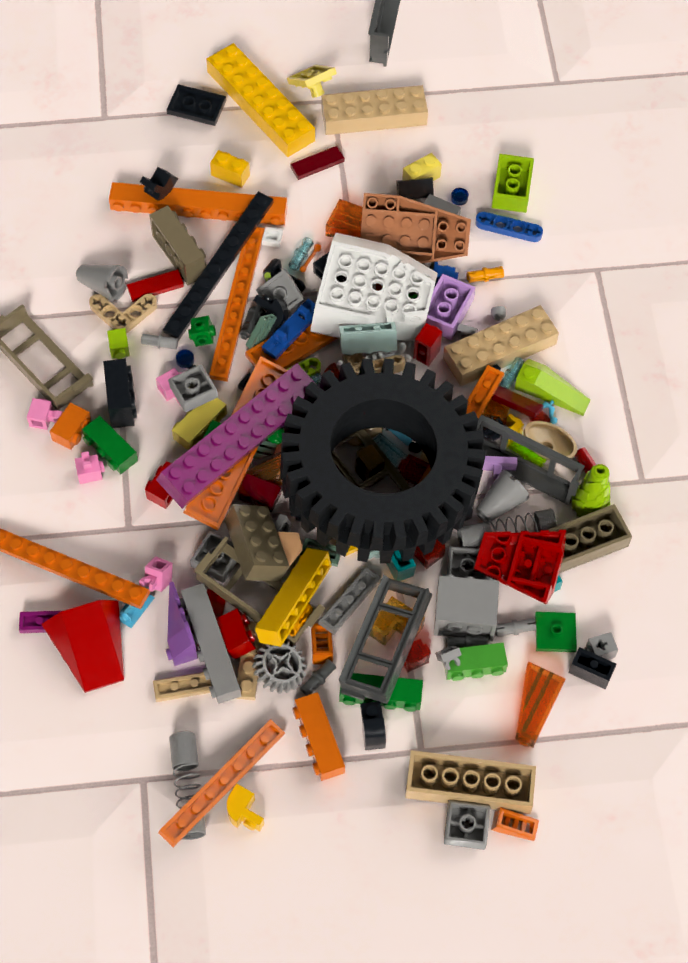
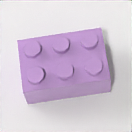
M442 274L433 290L426 323L438 327L442 331V337L452 340L459 323L461 324L474 300L476 287Z

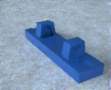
M308 298L263 344L262 351L277 360L312 323L315 303Z

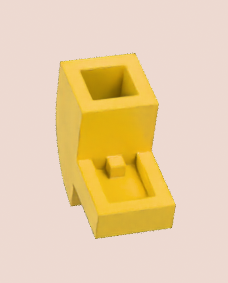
M237 783L227 799L228 817L236 828L243 821V825L248 829L261 831L264 826V818L249 810L255 801V794Z

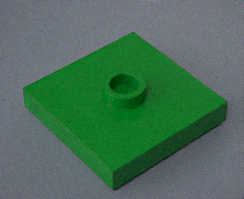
M536 612V651L576 653V613Z

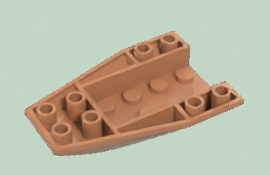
M364 193L360 238L389 244L421 264L468 256L471 219L403 196Z

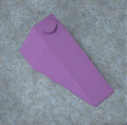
M172 581L169 582L167 642L169 648L165 650L168 660H173L174 666L198 658L188 621H186L183 607H180V599Z

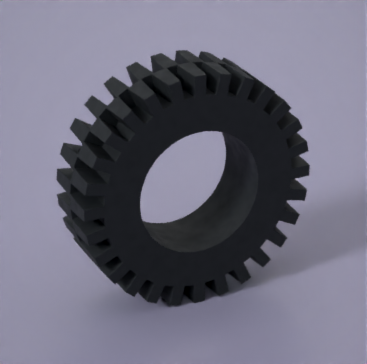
M372 358L362 359L359 375H356L351 363L348 362L341 365L338 379L331 370H328L322 374L320 387L312 381L305 388L304 399L298 396L294 401L292 414L287 415L284 433H282L280 461L282 491L284 498H289V510L293 517L301 514L302 529L308 534L314 528H317V542L325 547L334 538L336 540V553L344 557L350 546L357 547V561L362 562L368 561L371 550L379 551L380 564L390 563L394 551L399 550L402 562L413 558L417 546L423 555H426L433 551L436 540L442 545L450 540L453 529L459 531L463 526L466 515L470 514L474 505L483 473L482 469L485 461V450H482L484 443L483 430L476 431L479 419L475 411L466 414L468 400L463 394L452 400L454 385L446 380L437 389H434L436 373L429 369L426 370L420 381L415 380L416 364L407 361L402 375L393 374L394 359L384 358L381 373L374 372ZM368 428H386L398 431L415 441L424 451L431 471L420 483L408 490L388 494L375 493L359 488L348 481L336 467L331 454L335 447L352 433Z

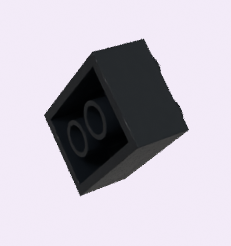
M126 358L103 361L108 411L112 428L135 426L134 418H137V410L135 407L136 401L131 365L127 366Z

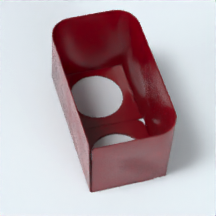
M245 474L237 491L238 500L250 505L268 506L270 512L274 510L282 494L281 488L278 485L250 474Z

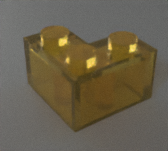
M393 596L386 603L408 611L413 610ZM381 610L377 615L369 636L386 646L396 631L403 634L409 618ZM423 617L422 622L420 624V627L415 638L418 636V634L424 627L425 617Z

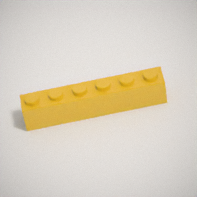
M307 548L303 555L300 556L298 563L291 570L280 591L274 596L269 608L265 610L263 617L256 624L255 631L260 643L279 647L283 645L332 566L328 551Z

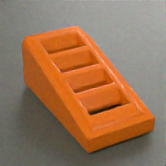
M316 623L311 628L313 664H324L327 659L333 662L332 633ZM315 632H327V634H316Z
M500 807L495 810L491 830L534 841L539 820ZM510 819L513 820L512 827H509ZM519 821H521L520 830L517 829ZM527 823L530 824L528 833L525 832Z

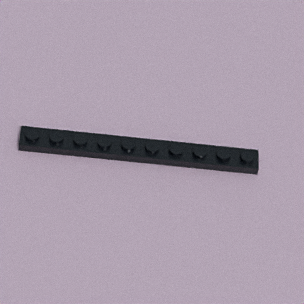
M259 191L257 192L165 325L163 333L172 338H178V341L181 339L191 324V318L196 317L274 203L272 198Z

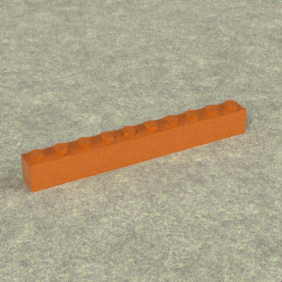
M112 182L109 203L110 209L115 211L151 214L169 206L178 216L238 221L255 195L173 188L164 199L156 200L144 192V185ZM269 196L274 200V203L259 224L285 225L287 198Z

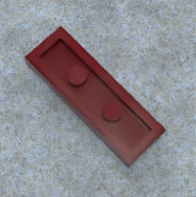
M335 146L290 164V167L296 178L300 180L343 163L345 158L339 148Z
M500 385L491 400L533 419L543 410L544 406Z

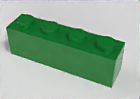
M353 673L351 679L380 688L385 676ZM398 678L388 704L381 702V706L389 710L403 708L408 712L420 710L423 680ZM341 693L339 694V702H343L345 705L376 702V700L367 697L364 700H360Z

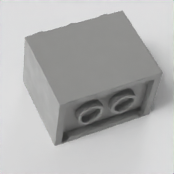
M450 574L439 576L434 635L446 637H464L469 635L470 637H487L488 641H493L497 626L499 581L491 578L475 579L471 576L461 578Z

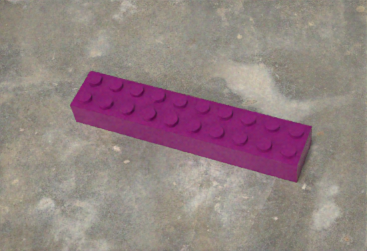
M298 363L295 364L164 469L156 480L183 509L283 427L287 415L292 414L294 401L298 396L304 399L305 388L313 380Z

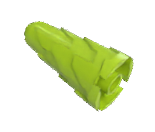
M603 464L593 466L578 486L576 495L572 496L571 506L577 512L576 515L578 517L610 506V481L607 466Z

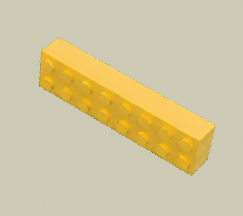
M234 43L206 58L207 72L287 157L315 141V127Z

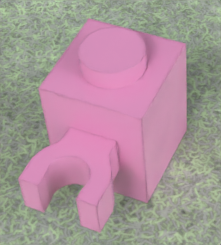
M175 368L156 378L157 388L167 401L175 397L168 379L181 374Z
M33 398L27 415L29 427L48 430L50 421L56 423L63 412L53 410L52 402L47 399Z
M89 451L81 453L82 457L75 458L80 484L103 480L101 472H105L103 461H99L97 454L90 456Z
M154 557L145 566V577L139 580V585L149 587L151 592L154 590L162 592L169 585V582H172L173 563Z

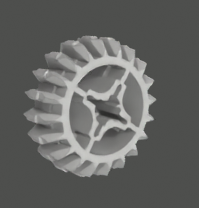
M286 641L281 647L263 644L262 648L257 650V655L253 658L255 662L252 668L257 669L254 671V676H260L257 683L263 681V688L269 686L270 692L277 689L278 694H281L283 690L289 693L291 689L295 690L298 687L297 685L303 682L302 678L306 676L305 670L307 665L303 664L306 657H300L302 650L296 651V645L289 646V641ZM283 661L284 663L282 664V668L276 671L278 665H280ZM266 665L270 668V670H271L270 673H269V671L267 670ZM280 676L286 680L278 679L276 677Z

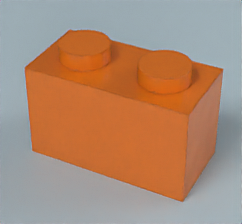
M70 402L50 430L52 441L72 450L81 440L82 429L92 422L90 412Z

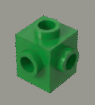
M209 315L191 318V329H188L189 338L194 341L196 347L213 344L216 329L212 325Z

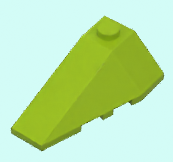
M527 359L523 363L516 379V390L549 403L552 400L554 405L584 416L591 400L549 367L531 359Z

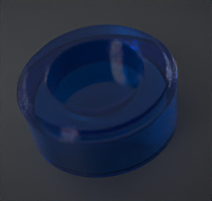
M455 188L451 193V201L455 205L467 203L468 191L464 188Z
M187 349L180 350L176 354L177 365L181 368H189L194 364V354Z

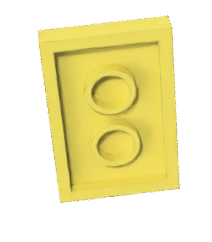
M313 65L288 77L287 81L290 85H295L296 87H307L310 89L312 98L325 93L321 81H329L337 73L335 67Z

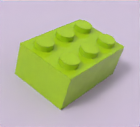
M499 154L492 201L493 209L527 212L534 158Z

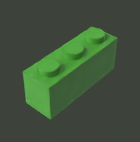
M504 642L459 648L462 654L457 657L460 660V666L455 665L454 660H451L449 662L451 669H445L446 680L452 679L453 681H459L465 677L481 678L489 674L493 676L502 675L508 667Z

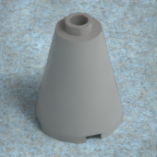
M83 264L77 269L76 277L80 283L108 300L114 301L119 300L123 296L127 287L124 283L125 278L128 279V273L126 268L121 265Z
M506 470L500 472L476 508L478 511L477 516L483 522L495 520L530 498L524 486L517 479L510 478L512 474Z

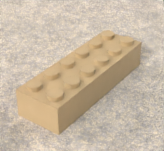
M423 85L321 95V109L326 135L427 125L428 109Z
M539 305L445 346L443 359L459 385L463 386L479 379L487 365L492 367L497 364L502 369L556 345L559 332L542 306Z
M411 750L405 798L447 804L449 800L489 805L494 810L502 807L517 813L530 814L533 808L536 766Z

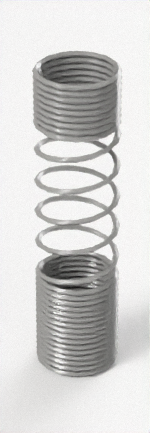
M550 508L535 511L534 518L528 512L525 516V521L522 516L517 515L515 523L511 517H507L505 524L501 519H497L496 526L490 520L465 525L457 531L460 547L477 549L481 545L484 532H492L489 522L492 524L495 532H497V524L500 520L505 531H507V520L510 518L515 527V533H518L517 517L522 519L525 531H528L526 519L529 514L534 522L535 532H541V530H548L557 526L556 516L553 509Z
M190 731L176 732L169 737L172 769L174 770L173 775L177 777L174 785L179 788L175 792V796L180 798L176 802V806L180 809L182 807L178 806V802L183 799L190 800L191 798L189 797H193L195 794L180 797L177 795V792L181 789H197L201 787L200 784H189L183 787L176 785V781L179 779H194L200 776L198 773L183 776L175 775V771H189L199 766L196 735ZM205 817L182 839L194 840L204 837L206 835Z

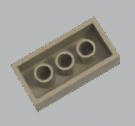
M169 206L149 214L153 238L175 269L179 270L180 276L187 286L196 282L207 266L205 263L206 255L203 249L198 248L195 238L188 234L185 224L180 223L177 213L172 211Z
M233 504L224 520L244 579L250 581H281L290 566L268 506Z
M615 504L548 529L549 532L566 530L564 557L559 573L629 547L632 535Z

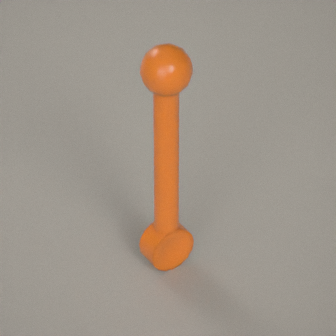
M314 245V251L305 264L300 266V272L306 271V267L317 252L321 251V245Z

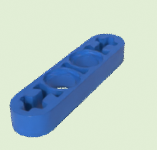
M479 212L476 216L475 224L479 229L530 242H539L542 239L543 229L537 224L489 212ZM502 222L505 226L502 228L497 227L496 223ZM518 226L522 228V231L516 232L513 228Z

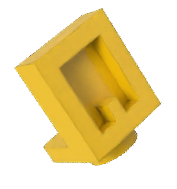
M509 414L506 425L508 428L522 434L524 424L518 417ZM509 439V440H508L507 448H508L514 441H512V440Z

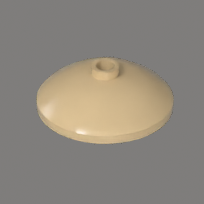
M533 421L528 423L523 431L524 436L570 459H573L577 453V445L574 439L566 431L554 424L544 421ZM536 453V454L539 455L540 457H542V458H544V459H547V460H550V459H548V458H546V457H544V456H542V455Z

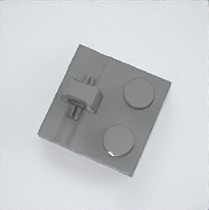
M283 269L256 289L259 295L267 294L274 300L282 299L287 305L288 312L306 300L287 269Z

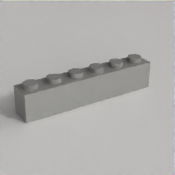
M204 583L181 590L182 598H179L181 607H183V610H187L186 621H188L189 627L192 626L194 630L192 636L195 644H198L200 648L197 651L200 663H205L206 668H203L205 679H210L212 684L209 687L212 699L216 698L218 704L241 697L240 687Z

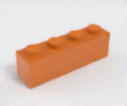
M318 692L295 699V707L292 708L295 719L300 720L301 726H299L302 738L306 737L308 744L305 746L308 756H313L315 763L312 764L315 775H319L321 781L344 774L345 765Z

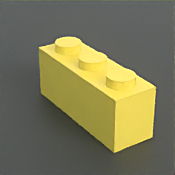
M216 398L188 411L185 417L173 426V439L187 450L191 449L203 439L212 420L220 422L227 415V405Z

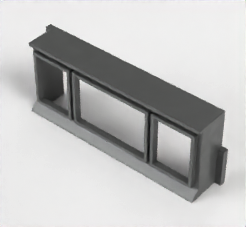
M375 0L368 31L370 35L369 62L381 63L384 67H387L401 0Z
M481 414L476 431L483 430L484 426L502 435L500 447L484 439L482 450H485V456L517 457L516 470H506L512 474L511 477L569 505L572 496H575L577 493L581 473L585 466ZM510 439L550 459L548 471L507 451L508 440ZM556 463L576 472L571 482L554 474Z
M383 574L339 677L341 694L364 700L367 697L388 704L432 598L429 588L425 589L390 579ZM388 590L417 598L413 610L408 611L383 603ZM380 610L409 618L391 661L362 652ZM359 659L388 668L380 688L351 679Z

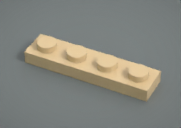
M250 621L248 627L256 637V641H254L256 649L240 657L237 681L241 697L236 699L255 700L258 676H254V671L257 669L252 668V665L255 662L253 658L257 655V650L262 648L263 643L259 642L255 631L257 623Z

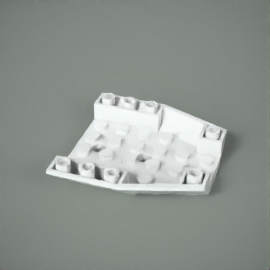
M335 233L316 300L310 332L340 338L339 326L395 322L397 341L415 340L426 324L438 273L389 244ZM343 275L347 280L345 282H338L336 278ZM378 283L382 286V289L376 291L372 286ZM410 292H416L418 294V297L416 299H411L408 296V294Z

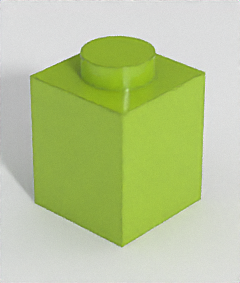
M126 328L108 330L111 358L122 359L130 356Z

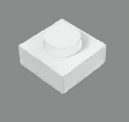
M265 227L262 245L279 248L283 229Z

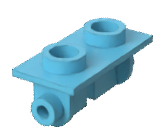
M149 594L141 609L126 603L119 612L120 622L132 628L155 597Z

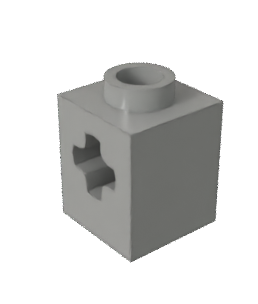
M609 632L589 638L585 650L608 660L616 657L618 647L612 633Z

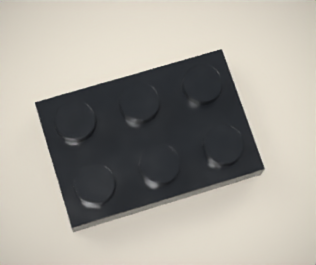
M178 84L167 107V114L216 126L226 103V96Z

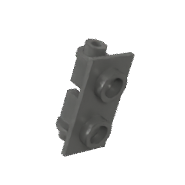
M260 305L252 306L248 310L245 321L250 323H244L240 331V337L244 340L250 337L259 318L266 314Z

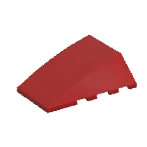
M541 530V532L521 531L519 533H511V531L484 532L474 570L547 604L554 593L563 561L566 530L550 532L549 530Z
M97 600L61 611L41 624L85 693L124 681L119 600Z

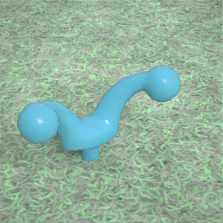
M551 400L550 403L545 401L542 404L544 405L543 409L549 408L550 422L556 424L558 419L553 417L555 408L552 405L554 401Z

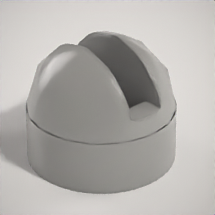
M496 306L491 309L493 319L500 321V319L503 320L506 317L504 306Z

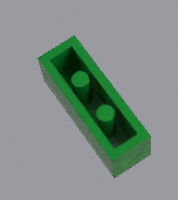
M100 415L82 429L84 442L88 446L92 445L95 448L96 454L101 459L104 457L108 461V466L113 471L117 470L122 474L138 462L137 452Z

